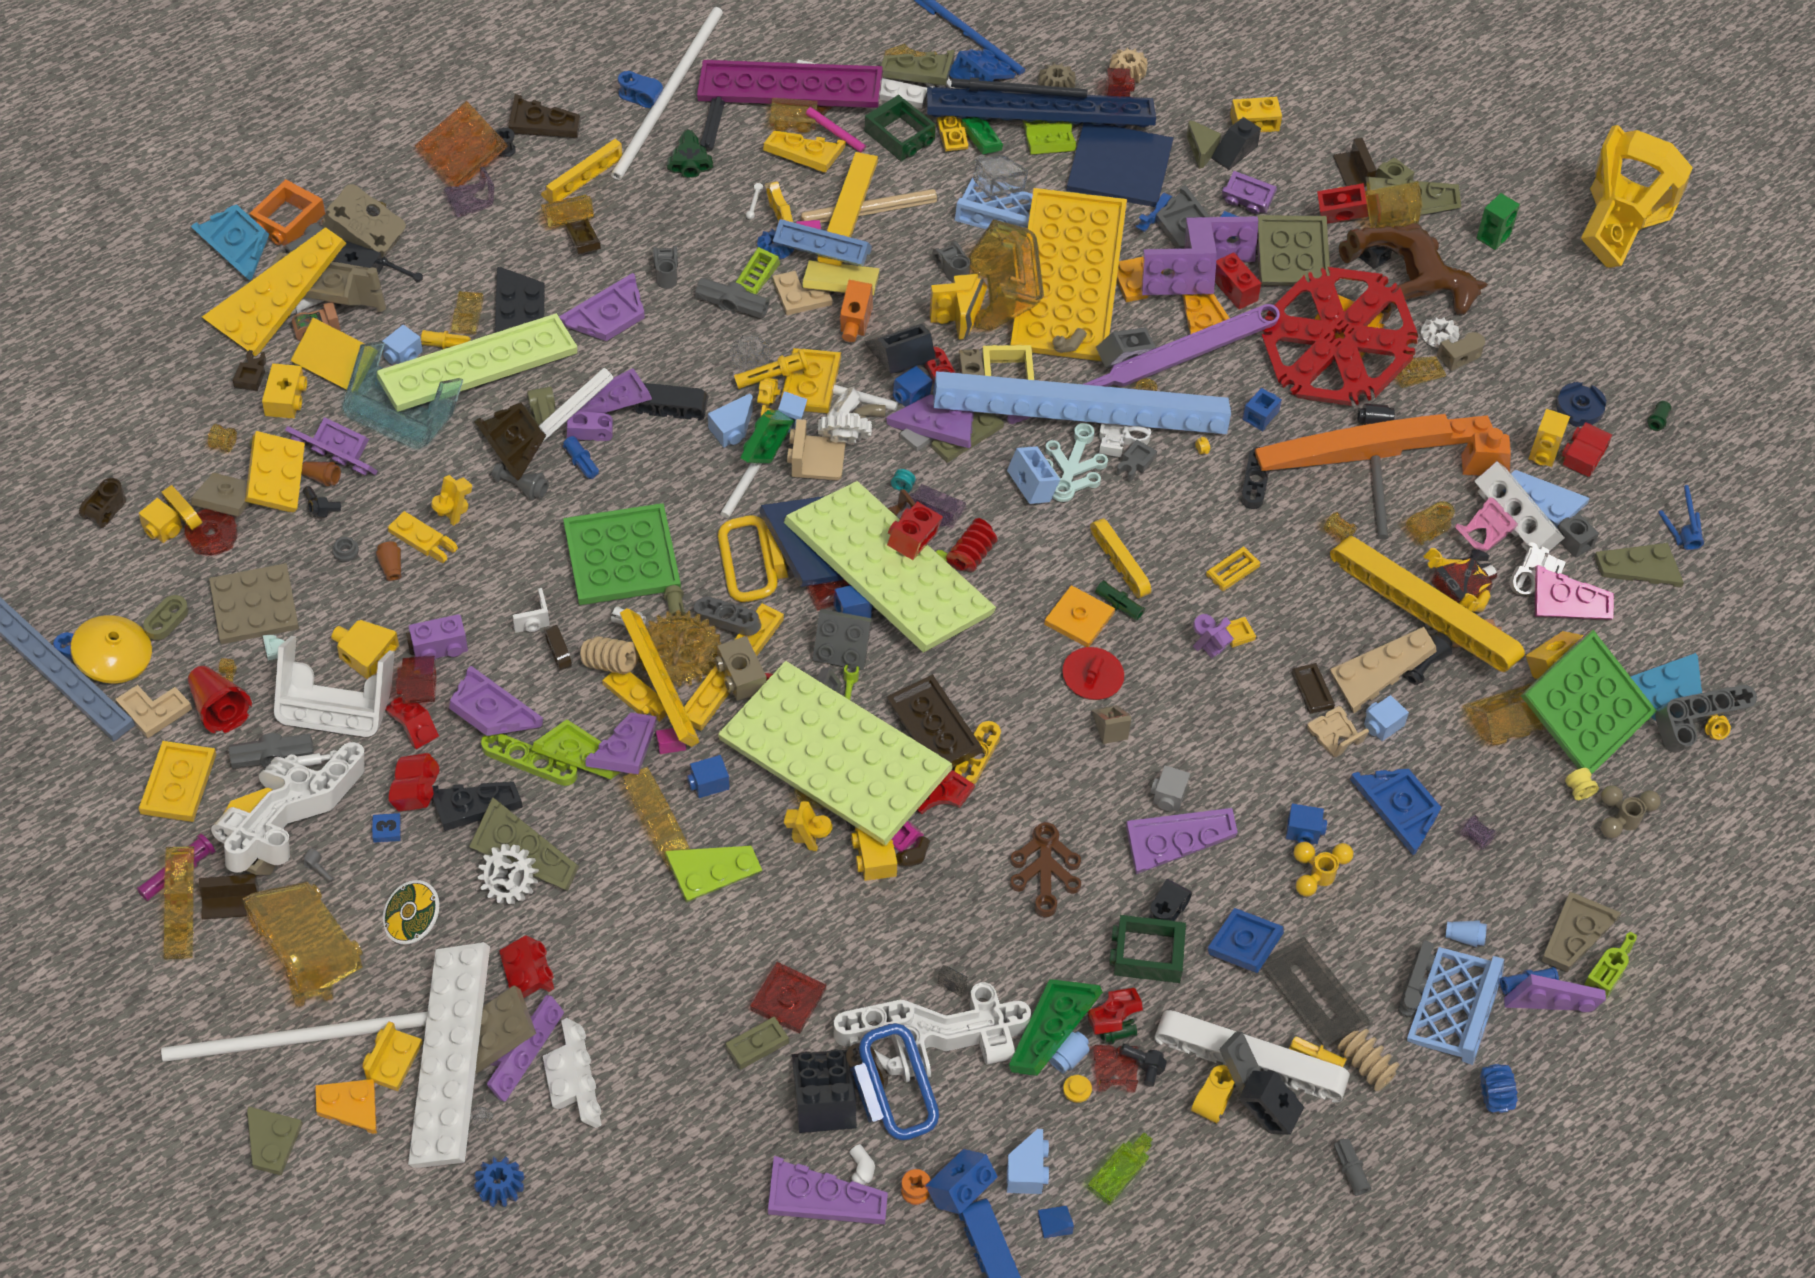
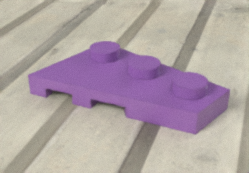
M632 368L614 377L609 384L578 411L606 413L652 400Z
M630 712L614 729V734L608 740L604 739L594 754L590 753L586 757V766L639 774L656 727V716Z
M1533 974L1529 975L1504 997L1505 1008L1579 1010L1581 1012L1594 1011L1606 1000L1605 990Z

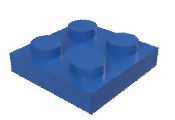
M1234 908L1208 946V953L1258 973L1284 934L1283 926Z

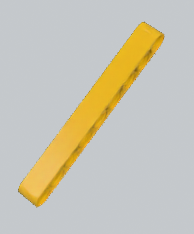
M1348 536L1330 551L1332 561L1334 563L1337 561L1344 571L1438 632L1445 634L1452 641L1495 669L1506 672L1524 657L1525 650L1517 640L1359 539Z

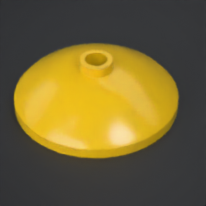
M103 615L89 619L77 628L71 640L70 651L75 665L82 673L96 681L114 684L130 681L144 672L151 660L152 644L145 630L134 621L121 616Z

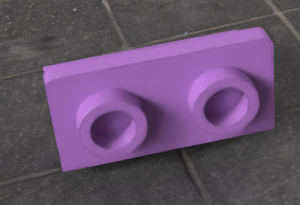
M1233 171L1227 187H1223L1222 195L1225 201L1231 205L1237 206L1241 204L1246 206V209L1252 213L1259 214V212L1266 214L1277 191V187Z
M459 614L409 625L416 663L421 661L432 662L436 658L444 656L456 657L468 651L466 635Z

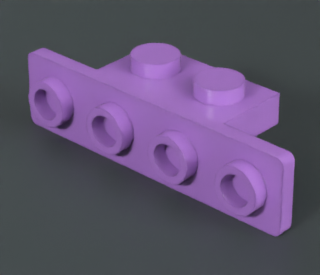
M324 417L314 438L289 426L285 429V431L292 435L291 440L307 442L312 445L311 449L323 456L328 452L333 455L332 460L344 466L349 462L354 465L352 469L366 476L367 472L376 475L378 472L368 464L359 461L369 439Z
M546 995L534 1014L530 1016L537 1034L490 1064L498 1068L488 1081L487 1086L500 1101L508 1099L564 1014L563 1009L552 996Z

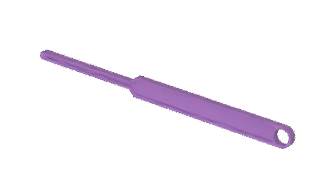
M1271 304L1262 305L1113 366L1109 374L1082 385L1108 387L1114 384L1124 387L1272 327L1278 322L1279 310ZM1270 310L1275 314L1276 318L1272 321H1267L1262 318L1261 312ZM1008 415L1007 422L1014 424L1031 417Z

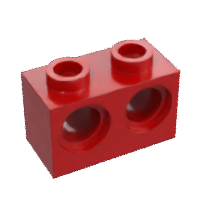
M917 501L911 509L906 508L899 522L894 521L888 531V534L891 536L887 546L914 560L937 534L943 516Z

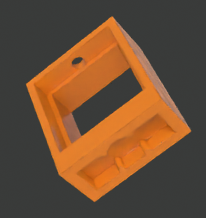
M285 179L249 213V216L269 233V238L276 245L282 244L285 246L303 236L308 226L316 223L325 215L322 198ZM286 201L301 209L302 212L286 227H283L268 217Z

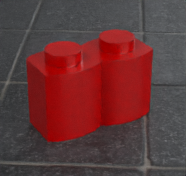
M1585 422L1582 428H1576L1571 439L1573 443H1567L1561 455L1565 457L1563 465L1590 477L1607 450L1613 434Z
M429 753L403 756L398 760L395 768V779L389 790V802L398 812L428 807L433 797L432 785L439 774V765Z

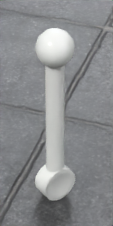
M761 183L754 185L755 193L750 210L746 212V218L749 220L755 217L754 209L759 192L763 190Z

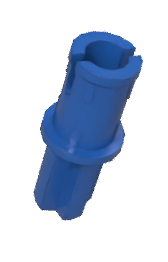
M575 436L568 437L563 442V447L572 457V463L575 466L578 465L587 478L594 479L599 474V469L591 460L589 451L584 450Z

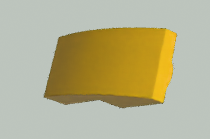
M955 116L937 117L936 121L945 151L968 149L965 128L961 126V118H956Z

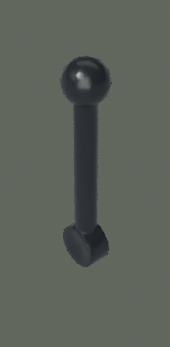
M386 257L382 258L383 266H388L412 277L416 282L423 280L421 273L410 272L389 262Z

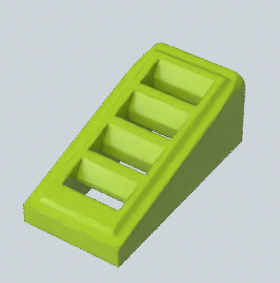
M758 247L736 283L744 286L747 292L757 294L780 265L779 257ZM760 261L767 264V267L759 264ZM757 268L764 272L761 274L755 271L754 269ZM752 274L758 277V281L749 277V275ZM746 280L754 284L755 286L752 288L744 284V282Z

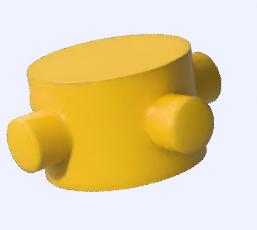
M1201 437L1196 440L1195 446L1199 454H1208L1210 452L1208 439Z

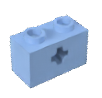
M1038 446L1016 449L1008 466V473L1029 504L1050 502L1060 482L1059 477Z

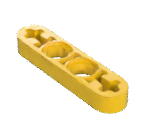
M1102 518L1092 522L1090 529L1093 537L1105 554L1110 555V561L1119 573L1122 572L1124 575L1122 578L1136 598L1150 594L1151 585L1147 576L1108 521Z

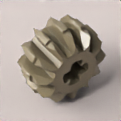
M1054 62L1051 66L1045 65L1038 74V85L1075 88V72L1071 70V66L1064 67L1063 62L1060 65H1056Z

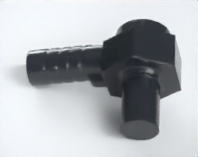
M306 486L303 489V493L308 500V512L313 517H327L328 512L341 511L340 501L328 502L327 497H317L311 486Z
M1125 1043L1122 1044L1119 1053L1136 1060L1140 1068L1146 1072L1143 1084L1153 1087L1156 1076L1165 1071L1167 1060L1164 1059V1054L1157 1050H1149L1145 1053Z

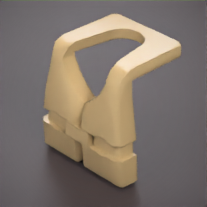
M1341 706L1327 712L1325 717L1320 716L1307 725L1310 733L1318 738L1317 741L1333 757L1341 755L1352 742L1356 745L1361 744L1369 733L1368 728L1357 733ZM1339 738L1347 739V740L1343 741L1342 743H1340L1339 746H1338V739H1339Z

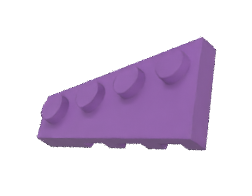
M1232 808L1126 822V830L1136 874L1234 838L1238 833Z

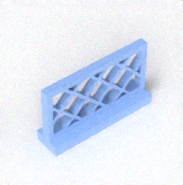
M972 178L963 197L959 198L957 202L955 221L1026 240L1030 216L1027 210L1031 209L1033 194ZM974 187L984 188L985 191L977 193ZM1003 193L1008 197L999 199L996 194ZM990 197L993 201L984 202L982 199ZM1025 199L1030 203L1021 205L1018 200ZM1013 203L1015 207L1006 208L1005 204Z
M1439 947L1407 1041L1422 1047L1462 1057L1463 1062L1473 1065L1500 985V978L1503 976L1504 959L1493 956L1492 961ZM1442 957L1454 960L1457 966L1445 971L1440 964ZM1472 966L1485 968L1483 974L1474 978L1470 976L1466 969ZM1462 972L1467 981L1454 986L1449 977ZM1444 979L1450 989L1437 994L1433 988V983ZM1472 987L1476 996L1464 1001L1459 991ZM1454 994L1460 1004L1447 1009L1441 999ZM1437 1002L1442 1012L1429 1017L1425 1011V1006ZM1464 1009L1468 1019L1456 1024L1451 1014ZM1446 1017L1452 1027L1439 1032L1433 1022ZM1429 1025L1434 1035L1427 1038L1416 1035L1417 1029ZM1456 1032L1460 1038L1459 1046L1446 1044L1443 1038Z

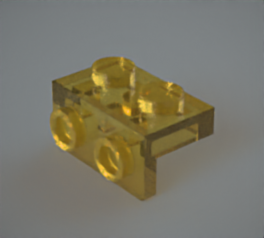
M772 98L771 116L769 118L770 126L779 131H786L788 128H797L799 132H810L811 129L816 130V120L808 117L805 113L809 107L817 111L818 101Z
M587 195L541 205V211L548 228L594 217L592 199Z

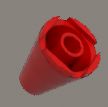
M198 666L190 672L187 681L201 722L211 733L221 730L224 733H228L241 726L249 716L247 712L249 706L252 708V701L245 690L208 666Z

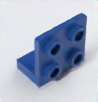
M970 49L969 51L958 52L949 76L958 79L974 77L982 81H993L994 79H1011L1016 74L1010 70L1008 64L997 60L991 51L987 49L982 51Z

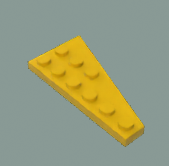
M325 227L203 315L202 318L245 350H252L253 355L257 356L345 246L346 242Z

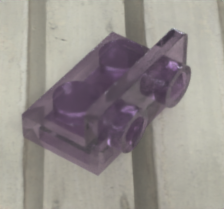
M923 484L920 485L915 494H910L915 503L918 501L943 516L940 526H947L953 529L966 508V502Z

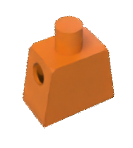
M848 280L840 313L842 338L847 342H855L857 335H865L873 309V289L871 283Z
M1491 428L1488 433H1474L1461 454L1463 475L1481 476L1497 461L1510 472L1511 451L1509 435L1503 434L1498 428Z

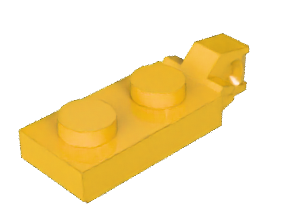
M611 672L602 680L603 685L638 714L647 715L649 713L652 716H656L659 722L667 716L658 694L631 672L627 674Z

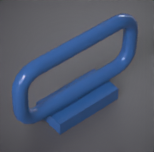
M898 1023L887 1024L867 1032L859 1045L863 1064L850 1069L869 1123L882 1119L888 1134L902 1141L927 1134L938 1123L939 1109L914 1036L907 1027ZM895 1034L899 1035L904 1042L928 1111L926 1121L906 1129L899 1128L894 1121L870 1050L871 1044L874 1041Z

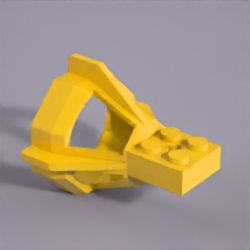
M1619 125L1612 126L1602 145L1595 169L1596 178L1590 188L1597 206L1581 239L1606 267L1622 266L1640 229L1671 220L1686 190L1693 167L1672 143L1638 130L1624 132ZM1622 159L1643 162L1655 168L1661 174L1650 187L1642 186L1621 174Z

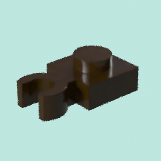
M249 350L246 354L247 363H239L232 381L234 387L258 391L265 374L266 356L265 352H262L260 357L255 359L253 351Z

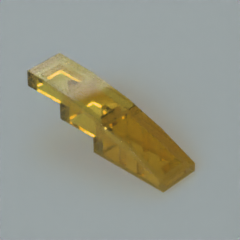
M648 767L640 770L639 774L631 773L622 777L643 825L647 827L656 849H659L668 871H671L665 851L689 850L690 848Z
M194 846L166 847L164 959L193 958Z

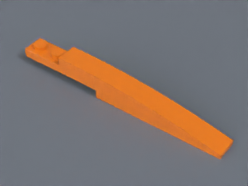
M1438 414L1320 433L1256 448L1254 452L1261 471L1369 460L1375 455L1380 456V458L1401 455L1402 450L1468 443L1474 433H1488L1489 429L1493 428L1488 415L1447 419L1446 414Z

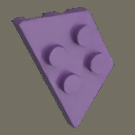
M633 273L562 314L559 316L560 320L567 328L604 341L611 339L645 318L635 275Z
M928 395L886 418L887 425L901 430L907 428L919 435L966 448L971 447L974 412L934 408L933 395Z
M472 666L467 669L465 679L461 680L457 692L453 694L450 700L449 709L486 736L539 728L543 723V717Z

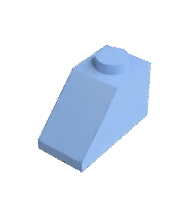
M749 393L708 413V428L723 447L730 444H738L745 438L753 412V396Z

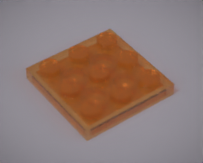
M468 101L463 103L414 145L454 191L463 186L508 147L506 142Z

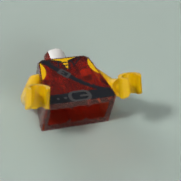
M1430 548L1423 557L1429 560L1427 564L1429 568L1435 567L1431 582L1436 589L1471 612H1483L1491 598L1492 580L1497 578L1495 568L1492 565H1488L1481 569L1476 561L1471 558L1465 560L1446 559L1442 557L1437 549Z

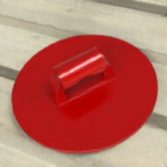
M1084 647L1077 649L1066 658L1063 664L1062 674L1066 685L1075 694L1086 699L1102 700L1109 698L1120 690L1124 682V670L1120 661L1113 654L1101 648Z

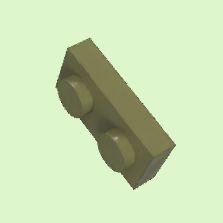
M772 1017L727 1042L726 1049L739 1069L742 1070L789 1044V1037L776 1018Z

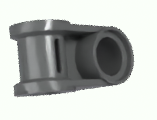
M956 241L951 242L950 246L945 248L933 249L932 253L935 263L952 283L954 276L970 275V259Z
M677 245L672 248L658 249L657 246H654L653 256L657 285L663 289L673 288L678 281Z

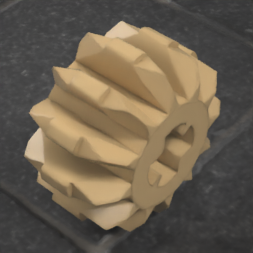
M1126 47L1125 51L1118 49L1117 53L1112 55L1109 71L1110 74H1113V80L1120 79L1121 84L1128 81L1129 85H1131L1133 81L1139 83L1141 78L1144 79L1148 62L1142 52L1137 53L1136 48L1129 50Z

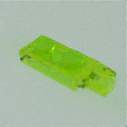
M1143 1133L1134 1144L1130 1141L1126 1144L1123 1143L1089 1182L1087 1189L1111 1206L1146 1165L1149 1159L1146 1152L1151 1148L1153 1139Z

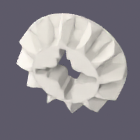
M1434 316L1431 320L1426 319L1421 328L1423 340L1435 348H1439L1440 342L1447 339L1451 343L1458 341L1460 335L1459 327L1454 326L1453 320L1446 321L1445 317L1438 319ZM1442 329H1443V330L1445 329V333H1444V332H1440V333H1437V334H1436V331H1437V330L1440 331V330H1442Z

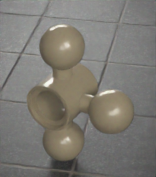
M1614 785L1605 787L1601 793L1602 801L1608 806H1616L1619 812L1616 818L1608 817L1602 822L1601 831L1607 838H1617L1623 829H1637L1646 811L1652 812L1659 808L1661 804L1660 796L1655 791L1648 790L1643 792L1639 799L1629 797L1623 801V793L1619 787Z

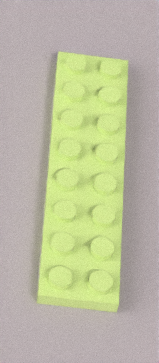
M556 313L378 370L377 379L395 410L399 412L577 354L578 347Z

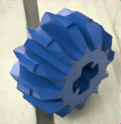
M1501 1064L1483 1067L1480 1075V1086L1488 1111L1504 1113L1514 1110L1518 1101V1092L1511 1068L1508 1065Z
M493 1156L492 1164L490 1165L482 1162V1171H476L475 1179L477 1182L474 1184L475 1191L480 1193V1200L482 1202L489 1200L492 1207L500 1200L502 1206L506 1207L507 1198L516 1202L518 1199L517 1193L524 1190L522 1183L524 1173L519 1171V1164L517 1162L509 1164V1158L506 1156L501 1162H498L497 1158ZM498 1179H504V1182L500 1180V1184L494 1183V1181L498 1183Z

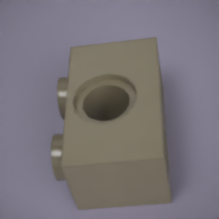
M747 636L717 646V657L714 660L718 671H723L725 675L724 682L728 692H733L737 701L753 696L766 683V674Z

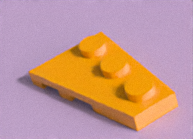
M1182 294L1190 334L1230 319L1214 294Z

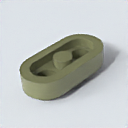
M179 595L166 597L144 620L143 626L147 636L153 640L166 638L188 615L189 609L186 600ZM178 609L176 613H172L173 610Z

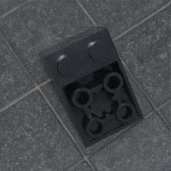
M922 323L865 341L866 346L890 374L900 373L909 367L924 365L928 361L936 359L931 332Z
M833 1049L823 1052L806 1051L791 1054L799 1133L857 1128L856 1098L852 1072L846 1058L847 1050Z

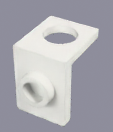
M542 588L538 589L541 609L513 615L515 633L522 631L534 632L541 627L550 626L548 609Z

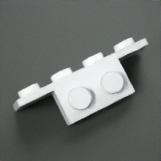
M565 1018L561 1022L566 1045L543 1056L552 1107L561 1109L577 1101L581 1121L597 1128L601 1126V1108L596 1100V1083L591 1075L589 1065L591 1059L586 1050L584 1040L586 1034L580 1024Z

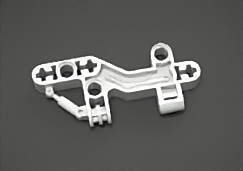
M349 742L344 744L338 751L333 750L327 755L320 756V753L298 757L295 755H289L286 758L275 757L271 764L259 774L260 782L266 788H271L273 791L267 793L251 813L230 807L211 828L214 837L224 843L225 866L232 872H243L257 858L273 865H281L287 862L290 858L289 834L283 828L288 823L330 811L336 806L365 771L363 746L359 743ZM329 760L319 771L305 767L321 764V761Z
M980 982L975 984L971 990V1011L943 1015L905 1000H896L839 1013L834 1020V1039L839 1045L851 1046L859 1043L863 1036L872 1029L892 1023L902 1024L914 1036L927 1077L929 1078L931 1077V1069L926 1052L928 1047L950 1051L979 1044L986 1065L1011 1060L1015 1053L1011 1037L1024 1034L1030 1021L1031 1009L1022 1001L1000 1004L994 987L989 983ZM979 998H985V999H987L988 1001H987V1002H980V1001H978L977 999H979ZM871 1021L878 1022L879 1025L872 1026L868 1023ZM896 1034L885 1037L893 1041L897 1057L890 1059L874 1050L883 1068L890 1075H903L906 1083L910 1082V1077L914 1076L916 1079L910 1060L906 1061V1059H909L902 1038Z

